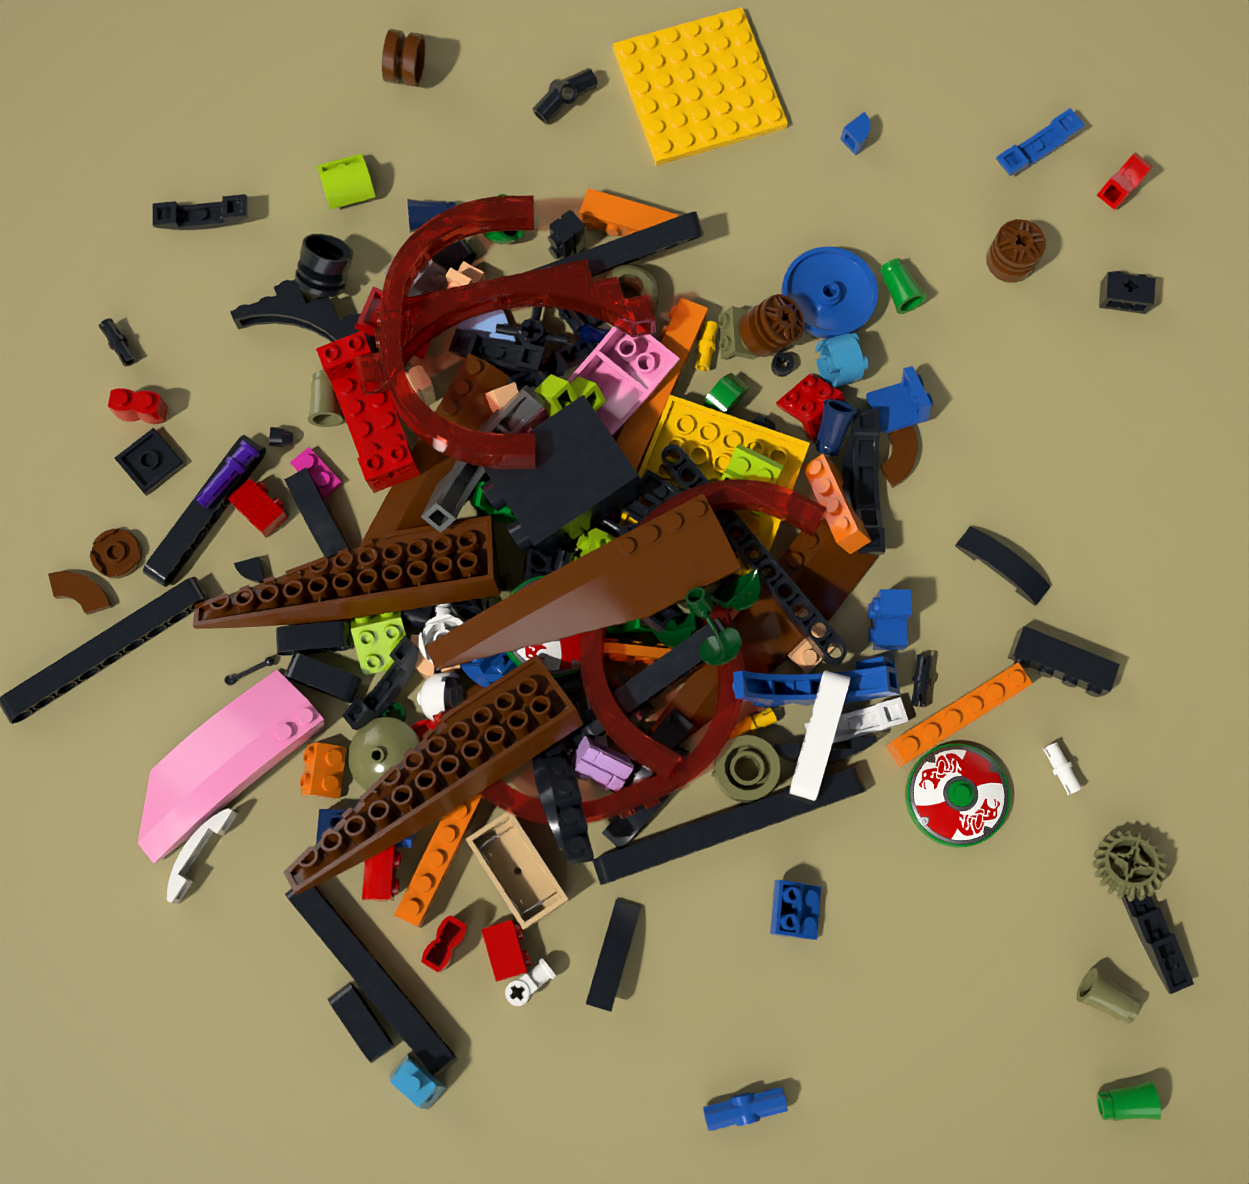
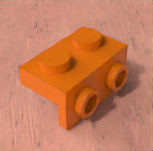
M320 742L308 745L303 756V761L306 764L305 771L300 778L301 795L340 799L347 747Z

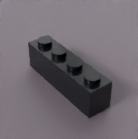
M1026 626L1017 631L1008 655V659L1013 660L1014 664L1019 662L1022 668L1030 667L1038 670L1037 673L1047 678L1055 677L1062 680L1061 683L1068 687L1075 688L1077 686L1085 689V692L1093 697H1103L1111 692L1120 666L1116 662Z

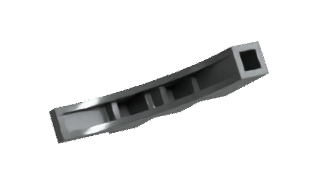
M526 385L499 411L496 410L482 423L476 438L459 454L452 470L436 484L421 517L440 533L455 521L468 496L486 472L481 464L504 449L517 432L544 406L545 401Z

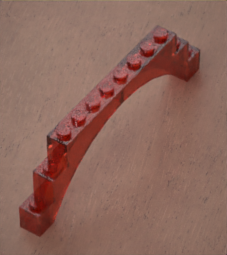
M587 259L394 300L399 323L374 328L379 352L354 357L363 396L389 391L405 364L425 344L442 332L470 318L496 310L527 306L555 307L577 311L603 320L632 338L656 333V317L649 294L624 299L618 277L604 278L593 282Z

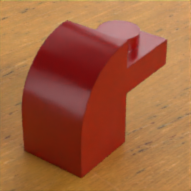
M1136 152L1133 153L1096 196L1115 210L1139 187L1153 166Z

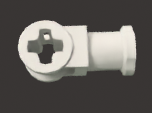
M541 958L539 964L530 972L523 975L520 979L509 983L505 990V996L512 1005L522 1006L526 1004L529 997L551 978L555 979L557 976L544 959ZM516 986L518 989L523 987L525 989L522 993L524 996L522 1000L511 998L513 987Z

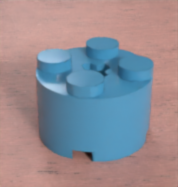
M846 333L819 341L816 345V352H820V359L816 360L820 376L824 382L830 383L834 388L861 380L864 370L868 369V360L865 355H862L859 347V338L856 333Z

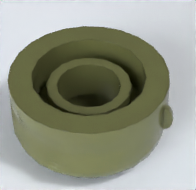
M625 264L610 270L604 276L599 289V306L603 317L613 325L618 322L623 314L627 315L639 326L649 322L658 306L659 289L656 280L649 271L638 265ZM631 288L636 290L640 297L635 300H624L618 296V293L623 289Z
M752 735L737 736L725 743L718 752L711 777H715L718 787L730 799L738 802L753 803L764 798L777 784L780 776L779 759L781 757L762 738ZM741 758H750L755 761L758 766L757 777L751 781L741 780L735 773L734 766L736 761Z

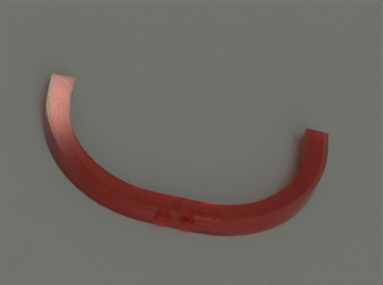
M533 195L494 196L476 199L447 209L420 226L401 246L392 260L383 285L381 311H377V326H380V333H376V347L380 348L384 380L395 409L406 425L429 446L456 460L476 466L498 469H536L535 433H487L452 423L430 409L419 398L404 371L405 306L411 286L423 267L446 247L470 236L494 231H534Z
M742 479L721 480L690 488L673 496L648 514L637 527L703 493L713 512L731 509L761 512L776 517L813 537L826 516L827 508L798 492L773 483ZM607 627L593 632L581 633L579 648L581 676L588 701L596 718L607 735L628 757L669 782L682 760L681 755L641 732L623 714L610 692L604 668V642Z
M720 605L714 606L710 618L714 620L719 617L727 628L731 627L736 630L728 609ZM699 617L702 627L708 624L705 618ZM742 646L740 652L732 661L724 665H716L718 694L715 711L711 723L697 747L680 763L659 775L607 796L582 802L587 825L620 815L621 819L636 814L635 809L644 805L646 809L661 804L660 798L679 790L691 782L719 755L730 738L742 707L743 700L736 699L733 691V672L745 671ZM451 709L433 715L436 727L442 722L440 719ZM501 779L478 793L490 804L514 817L550 826L540 799L512 788Z

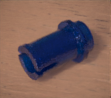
M588 323L581 326L579 338L585 343L589 341L600 343L610 330L592 327Z

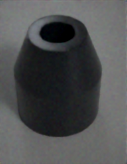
M270 427L269 446L285 447L292 445L293 432L285 428Z

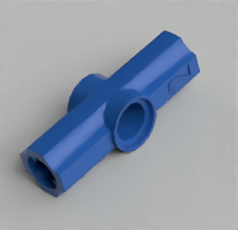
M776 1087L755 1094L754 1092L739 1094L730 1097V1100L703 1106L708 1131L726 1128L735 1124L737 1126L748 1125L760 1121V1118L788 1111L782 1087Z

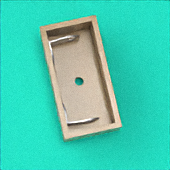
M508 810L465 839L524 931L569 901L511 810ZM517 867L521 868L522 870L521 874L516 875L514 873V870Z

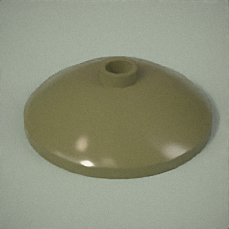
M391 717L376 718L360 728L354 735L348 752L349 768L355 781L367 791L391 766H397L404 759L403 755L410 748L414 749L421 742L417 733L404 721ZM378 751L381 752V758L379 760L376 759V753Z

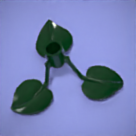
M752 570L726 586L721 592L720 600L715 598L712 593L707 594L701 587L691 589L685 597L690 614L685 613L682 616L673 617L661 634L652 628L655 636L663 645L674 648L693 634L692 631L697 629L696 616L705 618L715 636H710L703 641L699 649L700 657L709 665L729 663L740 652L742 639L738 631L731 627L719 633L710 618L713 612V602L725 609L732 606L737 611L745 610L754 605L761 595L758 570Z

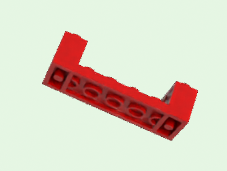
M363 330L316 348L322 367L332 383L359 455L357 460L365 481L373 493L421 475L372 347Z

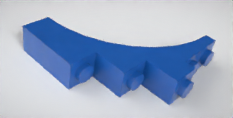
M881 666L854 671L834 672L850 677L844 704L900 694L898 671L896 668ZM738 671L733 672V691L736 699L751 701L754 706L764 708L792 703L804 706L814 705L823 673L784 675Z

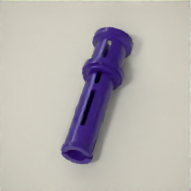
M242 440L240 442L241 446L231 457L228 456L226 458L225 466L195 498L204 508L208 509L238 474L241 475L246 471L245 467L252 459L259 457L260 454Z

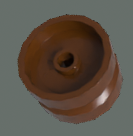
M388 30L382 53V76L385 82L397 84L402 78L406 86L418 87L420 85L426 52L423 34L411 32L406 37L402 30Z

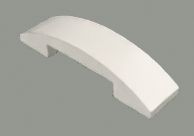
M901 697L840 715L832 745L848 741L850 738L866 736L909 722ZM809 722L804 724V725H805V728H806V731H807V727H808Z
M227 808L207 820L190 837L173 866L168 883L167 901L179 904L193 883L192 880L185 877L186 873L213 832L224 836L238 813Z

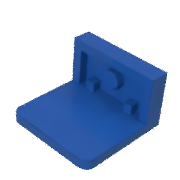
M913 366L903 368L901 383L866 394V401L870 409H879L880 430L883 433L928 421L930 409L933 407L932 397L929 393L925 392L922 377L920 374H916Z

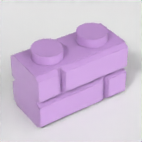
M587 736L582 739L578 749L575 750L571 757L575 775L584 781L587 778L594 780L595 784L604 791L612 789L619 792L625 783V779L629 777L634 767L629 757Z

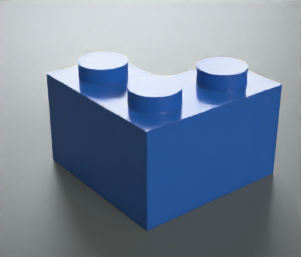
M880 589L876 596L872 598L871 603H868V618H872V628H869L868 631L869 643H873V650L903 651L908 646L907 620L912 615L911 590Z

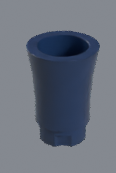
M407 199L410 233L425 229L448 227V225H457L455 202L446 203V201Z
M827 399L824 401L821 424L816 438V450L819 453L829 456L838 455L850 424L857 413L856 407L837 399Z

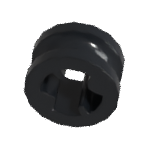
M784 352L776 354L771 363L772 372L778 377H786L792 371L793 358ZM779 362H787L786 368H778Z

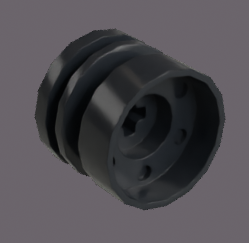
M311 234L306 236L302 241L300 260L297 263V270L295 272L296 283L305 291L317 296L335 297L342 294L348 278L347 272L351 267L353 259V249L349 244L332 235Z

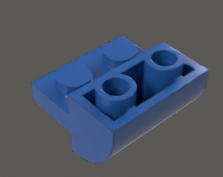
M506 652L485 659L472 660L461 665L464 672L474 682L483 687L489 686L518 667L508 657Z
M774 880L770 934L817 940L821 886L786 880Z

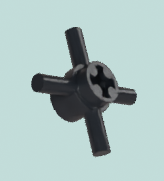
M539 299L534 300L531 318L523 321L519 327L497 324L495 331L498 334L518 337L521 345L522 343L543 347L545 342L567 345L569 339L567 335L546 332L545 326L540 322L544 302ZM528 334H533V338H528Z

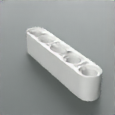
M827 670L824 671L789 794L813 801L816 800L849 687L850 677Z

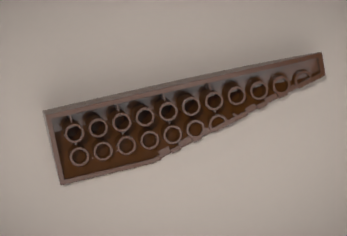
M470 353L468 354L412 450L421 475L391 487L362 542L370 539L373 542L385 538L384 534L392 531L430 525L421 516L436 484L452 470L459 454L476 438L482 423L493 414L485 393L508 385L506 383L509 379L508 375L492 364ZM486 472L478 482H485L488 479ZM475 487L468 496L467 500L473 495ZM354 618L340 619L339 621L351 623V619Z
M702 493L526 586L426 645L425 648L436 670L469 663L472 660L485 659L496 654L508 651L513 652L521 650L520 648L532 645L537 646L573 637L576 634L588 631L593 632L612 625L625 624L636 619L649 618L685 599L686 594L695 587L704 589L740 570L741 566L715 513Z
M819 507L778 560V564L826 621L829 622L877 557L874 554H859L858 550L849 554L839 546L834 539L821 507ZM771 569L766 578L774 577L775 572ZM762 586L758 601L751 607L739 611L727 627L734 628L741 636L742 646L738 655L724 665H709L704 662L697 667L649 730V734H652L674 709L694 725L677 746L681 745L686 739L737 700L733 691V672L747 671L769 674L789 658L787 655L804 639L803 635ZM788 588L778 590L779 595L783 598H788L792 595ZM802 607L796 608V609L794 610L795 614H796Z
M492 516L453 521L441 533L432 525L384 534L385 538L374 542L370 539L362 542L363 546L350 551L348 548L338 551L336 556L328 559L326 557L316 559L285 571L286 574L277 578L271 576L263 579L264 583L253 587L246 585L239 588L237 593L229 596L225 593L195 604L193 627L195 629L243 628L323 622L501 595L500 572Z
M535 655L457 705L440 719L442 722L434 730L430 728L423 735L424 739L414 749L410 748L403 755L404 759L397 766H391L360 797L361 801L353 809L349 807L341 815L343 819L332 829L329 827L321 835L322 839L314 847L309 846L284 871L294 893L298 895L402 841L449 813L582 726L583 722L577 709L539 657Z

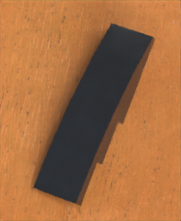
M588 336L553 350L549 357L543 359L539 372H520L510 376L506 383L511 384L515 382L519 392L526 385L534 391L550 375L565 380L578 369L597 345Z
M306 467L284 479L324 557L327 559L334 557L338 554V551L346 548L350 551L351 549L342 535L343 532L331 513L332 510L308 468Z
M1124 894L1122 901L1129 918L1167 992L1173 994L1194 985L1175 934L1169 932L1161 909L1155 906L1152 897L1145 894L1144 900L1140 901L1135 895L1134 900L1129 902L1127 895Z
M619 900L615 901L585 1003L586 1005L609 1012L612 1011L641 907Z

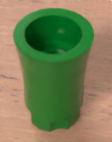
M899 258L889 260L882 265L880 273L883 276L882 279L888 288L898 314L908 313L919 307L926 300L927 295L918 286L906 265H903Z
M1151 1080L1133 1086L1109 1089L1107 1092H1099L1096 1095L1098 1111L1102 1120H1160L1161 1118L1159 1096Z

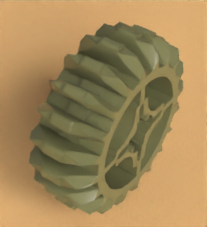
M1130 830L1126 831L1125 836L1120 831L1116 832L1114 837L1111 835L1106 836L1105 842L1101 841L1099 843V850H1096L1094 853L1096 860L1092 863L1093 867L1097 868L1094 873L1095 877H1102L1100 886L1108 885V894L1113 893V891L1118 892V899H1122L1124 894L1127 895L1129 902L1134 900L1135 895L1140 901L1144 900L1145 894L1149 897L1153 896L1155 890L1161 888V882L1166 879L1164 871L1167 869V864L1162 863L1165 859V854H1157L1160 849L1159 845L1151 846V837L1146 840L1141 839V832L1137 833L1136 837L1132 836ZM1119 849L1130 850L1128 853L1125 854L1119 852L1117 854L1112 853ZM1140 855L1143 856L1147 862L1143 861L1140 858ZM1130 858H1132L1131 863H1130V864H1132V865H1131V870H1130V872H1129V874H1128V873H1127V872H1128V869H1129V867H1128V862H1129ZM1112 869H1115L1119 873L1120 877H1118ZM1134 877L1140 879L1142 877L1147 878V880L1143 882H1129L1130 879Z

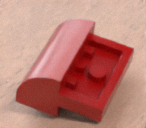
M393 845L364 861L362 900H373L376 902L394 901V895L399 894L400 880L395 879L396 868L401 866V852L397 851V846Z

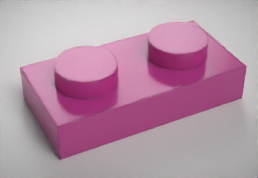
M310 447L290 462L297 472L306 467L308 468L324 498H327L342 485L341 481Z

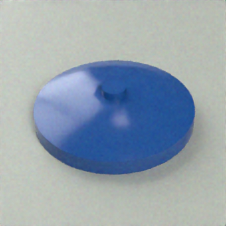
M819 247L804 252L790 264L782 282L781 294L791 298L801 309L804 317L805 333L818 338L829 339L846 333H855L869 321L877 304L878 286L871 268L858 255L838 247Z

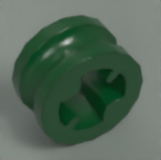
M393 702L382 713V717H388V713L391 714L390 710L395 708L396 711H401V716L397 715L399 720H406V711L397 702Z

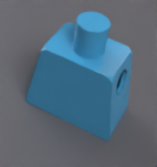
M407 1054L390 1074V1083L421 1109L428 1110L446 1089L437 1078L410 1054Z

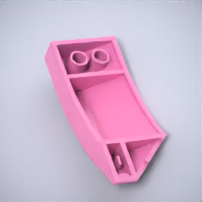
M623 314L593 352L566 381L571 384L579 376L598 385L606 402L596 413L613 437L648 399L679 362L680 358L627 315ZM544 407L517 432L505 447L550 418Z
M276 669L191 733L150 771L138 839L139 846L154 864L189 839L198 828L254 781L324 729V719Z

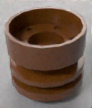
M1015 219L1006 222L999 229L986 254V264L989 271L997 279L1004 282L1017 283L1025 280L1031 275L1046 249V238L1042 230L1035 223L1028 220Z
M782 294L772 295L759 305L748 310L741 317L739 323V331L743 343L749 351L761 357L772 356L784 347L798 341L803 335L805 328L801 309L795 301Z

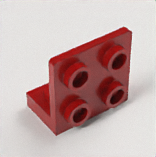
M808 374L780 398L776 404L778 408L802 422L807 438L815 442L817 441L816 438L821 424L824 401L827 399L845 401L841 391L813 374Z

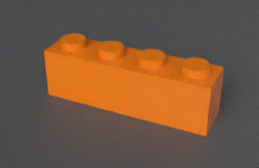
M590 188L587 189L579 212V219L584 223V227L591 230H602L611 236L619 235L622 237L679 216L675 213Z

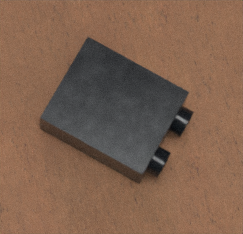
M584 394L481 464L491 479L480 486L483 493L497 512L508 505L517 519L506 527L514 541L523 552L535 546L545 558L559 550L560 546H565L647 490L640 476Z

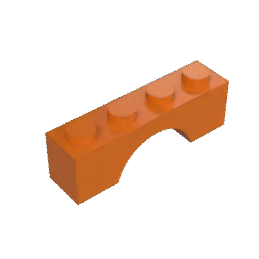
M824 454L804 465L805 474L836 543L849 554H852L871 542L862 520L857 516L843 492L842 485L845 483L837 465Z

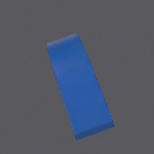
M1069 108L1054 118L1050 125L1020 145H1013L998 155L996 160L1009 176L1015 175L1054 152L1077 134L1085 124Z

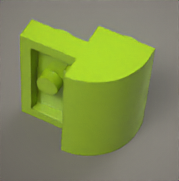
M362 153L316 165L330 210L376 197Z
M738 444L716 490L721 496L761 515L778 484L777 481L784 466Z

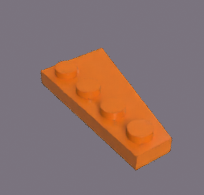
M604 639V642L599 644L594 658L595 662H598L600 657H610L612 663H621V661H629L632 658L636 664H651L672 649L663 644H654L653 647L644 646V643L639 641L620 644L617 639Z

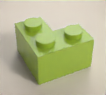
M550 375L534 390L545 401L543 407L549 417L583 394L595 412L606 402L596 383L579 376L570 384L564 379Z

